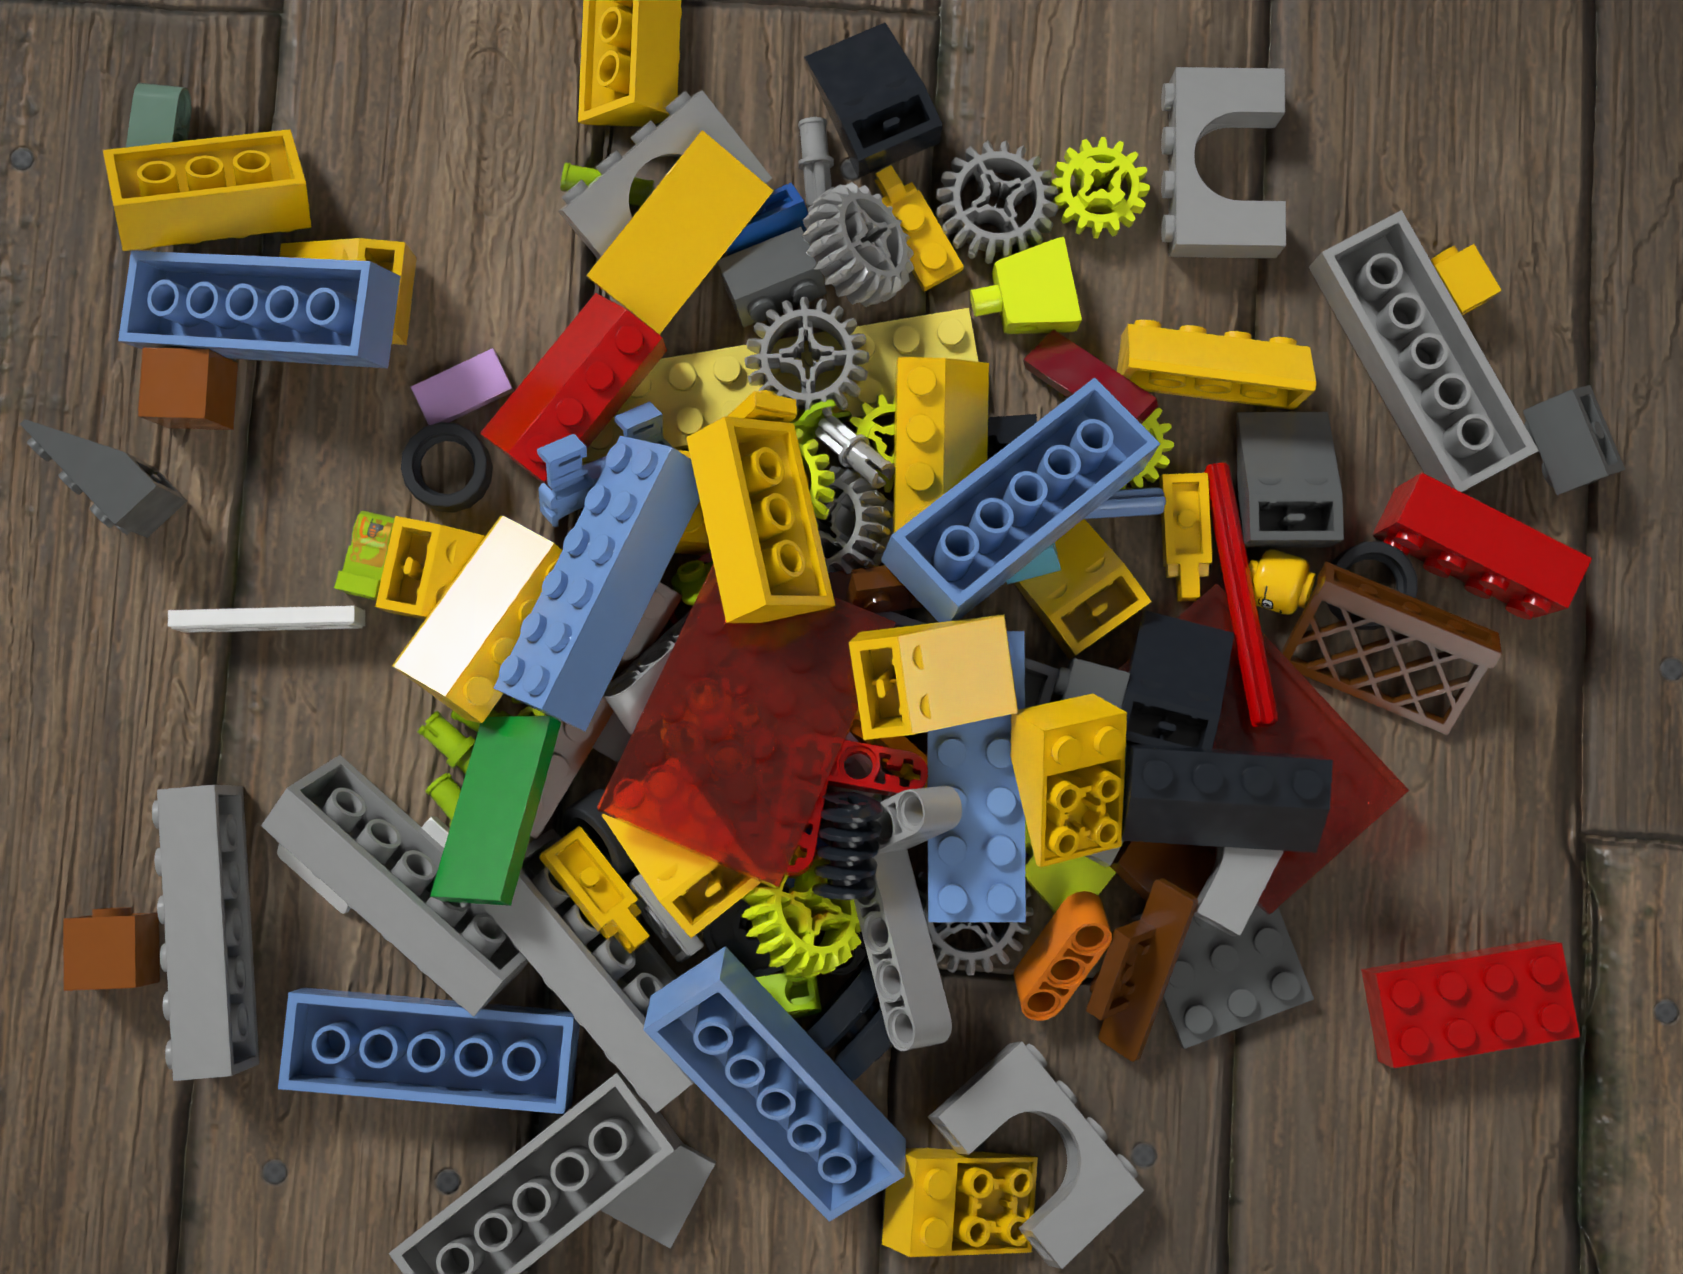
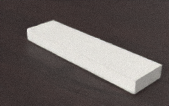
M356 606L168 610V627L184 633L359 629L365 626V610Z

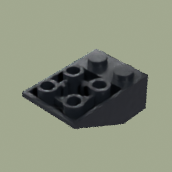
M886 22L804 57L858 178L940 143L943 124L924 83Z
M1143 610L1128 669L1130 676L1121 708L1127 712L1126 744L1212 749L1222 708L1234 639L1233 632Z

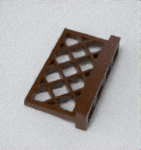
M1325 562L1318 575L1317 585L1278 656L1277 665L1448 735L1488 667L1492 669L1495 667L1502 655L1498 632ZM1321 601L1340 608L1345 620L1320 627L1315 613ZM1350 612L1358 616L1352 617ZM1371 622L1384 626L1388 638L1365 645L1362 644L1356 627ZM1311 623L1313 630L1305 632ZM1349 629L1356 647L1331 655L1324 637ZM1394 631H1397L1401 634L1395 635ZM1316 639L1324 655L1322 658L1309 662L1293 656L1299 644ZM1414 640L1428 645L1431 652L1430 656L1407 663L1399 647L1401 644ZM1392 647L1399 665L1374 672L1367 655ZM1436 648H1438V649H1440V650H1442V651H1444V652L1438 653V651H1437ZM1358 657L1361 658L1367 675L1348 679L1339 674L1335 664ZM1462 658L1475 664L1469 675L1448 680L1442 663ZM1436 665L1442 683L1416 690L1410 673ZM1403 675L1410 691L1409 693L1391 697L1382 693L1378 682ZM1460 689L1455 697L1453 691ZM1447 693L1451 705L1443 718L1424 710L1421 700Z

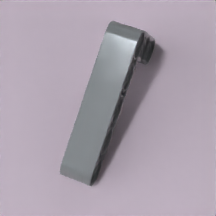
M948 785L904 790L880 802L884 807V813L882 817L876 820L880 822L882 831L880 836L874 838L878 841L880 848L878 854L872 857L878 864L876 873L871 876L876 883L875 889L868 896L853 899L886 1031L890 1042L900 1051L944 1043L948 1040L952 1029L951 1015L907 849L945 833L958 825L962 815V804L958 793Z

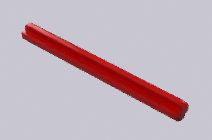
M1224 462L1213 463L1206 466L1204 473H1208L1210 511L1251 725L1255 728L1269 727L1275 725L1278 721V713L1230 467Z

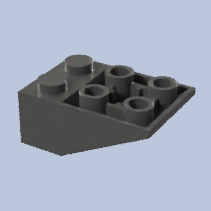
M1237 412L1238 513L1245 548H1330L1343 541L1342 489L1328 412Z
M26 419L20 423L31 436L27 441L28 445L45 461L49 462L53 459L62 468L63 471L58 474L59 478L76 494L80 495L84 492L94 502L90 507L91 512L109 528L115 525L126 535L133 532L148 538L187 502L183 495L157 468L126 452Z

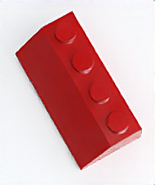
M595 293L480 434L538 481L548 486L546 463L537 454V449L571 434H575L588 448L667 352L663 337L626 308Z

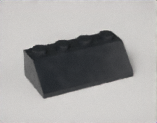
M1127 744L1122 841L1317 853L1330 811L1333 760L1321 755Z

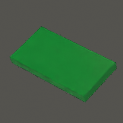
M552 716L487 717L483 723H480L430 897L443 902L511 906L561 721Z

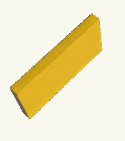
M702 130L586 277L660 335L774 190Z

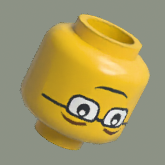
M1270 549L1262 555L1260 562L1256 560L1250 561L1249 569L1257 606L1286 615L1293 614L1298 607L1305 608L1316 578V574L1310 572V565L1306 559Z

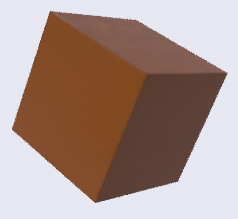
M143 347L138 417L171 429L234 430L238 363L210 349Z
M132 907L92 909V915L63 918L64 991L138 988L160 982L158 913H132Z

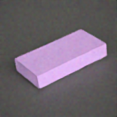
M493 348L411 386L428 425L439 422L449 423L514 392Z

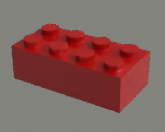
M1422 472L1395 488L1372 536L1382 540L1384 543L1401 550L1406 556L1409 554L1423 561V568L1428 572L1443 578H1449L1451 575L1465 582L1464 588L1468 592L1485 599H1490L1492 596L1506 603L1505 609L1508 612L1527 620H1531L1532 617L1537 618L1568 609L1592 560L1591 557Z
M1539 939L1361 969L1378 1062L1392 1068L1580 1037L1562 942Z

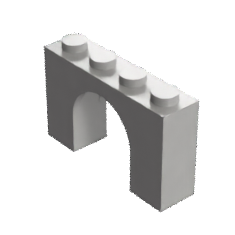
M1176 67L1169 83L1163 84L1161 94L1162 111H1169V127H1163L1161 138L1162 154L1169 155V171H1163L1161 183L1162 198H1169V215H1163L1161 228L1162 242H1169V257L1277 258L1286 246V201H1241L1222 197L1213 192L1202 181L1196 168L1194 155L1196 143L1203 136L1221 128H1275L1285 113V69Z
M703 90L695 93L692 97L687 91L680 94L665 107L670 115L656 126L650 120L631 137L632 141L636 144L623 156L615 150L596 167L601 173L599 177L588 186L583 180H580L561 197L566 205L558 212L598 259H600L632 218L629 208V192L637 172L647 162L657 157L680 158L702 130L764 183L772 179Z
M1126 744V750H1125V769H1126L1127 744ZM1120 847L1085 857L1106 868L1111 866ZM1216 847L1214 867L1197 898L1198 905L1194 916L1231 936H1240L1284 851Z
M1022 1041L1009 1043L930 1114L928 1118L957 1154L967 1155L972 1153L1004 1122L1019 1113L1031 1112L1048 1120L1057 1129L1063 1139L1067 1153V1169L1064 1180L1057 1192L1018 1229L1048 1266L1063 1269L1144 1190L1135 1180L1138 1173L1134 1166L1121 1154L1116 1156L1107 1146L1105 1141L1108 1139V1136L1102 1127L1090 1117L1085 1119L1075 1107L1078 1101L1070 1088L1060 1080L1055 1082L1044 1069L1047 1066V1062L1043 1055L1031 1044L1025 1046Z

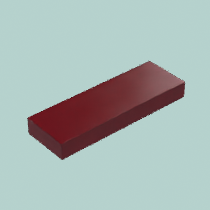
M1054 329L1023 359L1025 369L1068 398L1095 377L1141 424L1158 407L1156 397Z

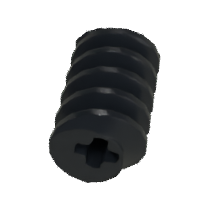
M838 791L824 794L823 798L836 803L835 808L823 809L820 816L823 819L834 822L833 827L821 828L818 835L832 842L829 846L818 847L816 854L830 861L829 864L815 867L814 873L817 876L826 878L827 883L815 884L812 892L818 896L835 900H853L868 896L873 893L876 884L871 876L876 873L878 864L872 857L878 854L880 848L878 841L874 838L880 836L882 826L876 819L882 817L884 807L876 799L856 792Z

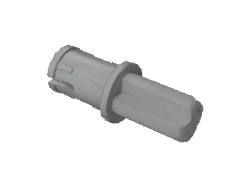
M821 117L805 118L798 123L802 148V159L798 161L799 169L804 171L806 204L808 208L813 204L814 200L831 188L830 168L834 166V159L828 153L827 120Z
M835 416L826 419L822 418L818 422L819 426L815 431L816 437L839 456V462L842 466L846 468L852 467L876 489L884 486L886 482L878 476L879 474L875 469H878L889 480L892 478L895 471L894 464L887 461L870 447L869 439L863 434L856 435Z

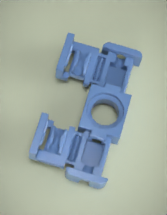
M650 401L614 416V422L623 430L625 437L672 447L663 438V415ZM575 434L537 449V454L546 463L548 486L542 483L538 490L540 512L554 527H559L558 520L575 510L584 508L588 492L596 485L606 465V456L582 465V458L587 457V448Z

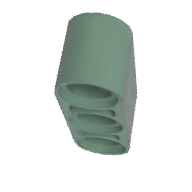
M148 83L137 84L132 99L126 147L188 141L192 109L188 89L185 87Z

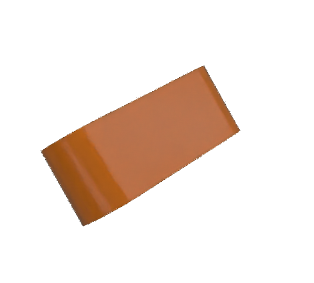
M1083 891L1068 896L1017 965L1014 971V980L1021 1010L1025 1017L1036 1021L1055 1017L1109 947L1112 941V933L1102 900L1098 895Z

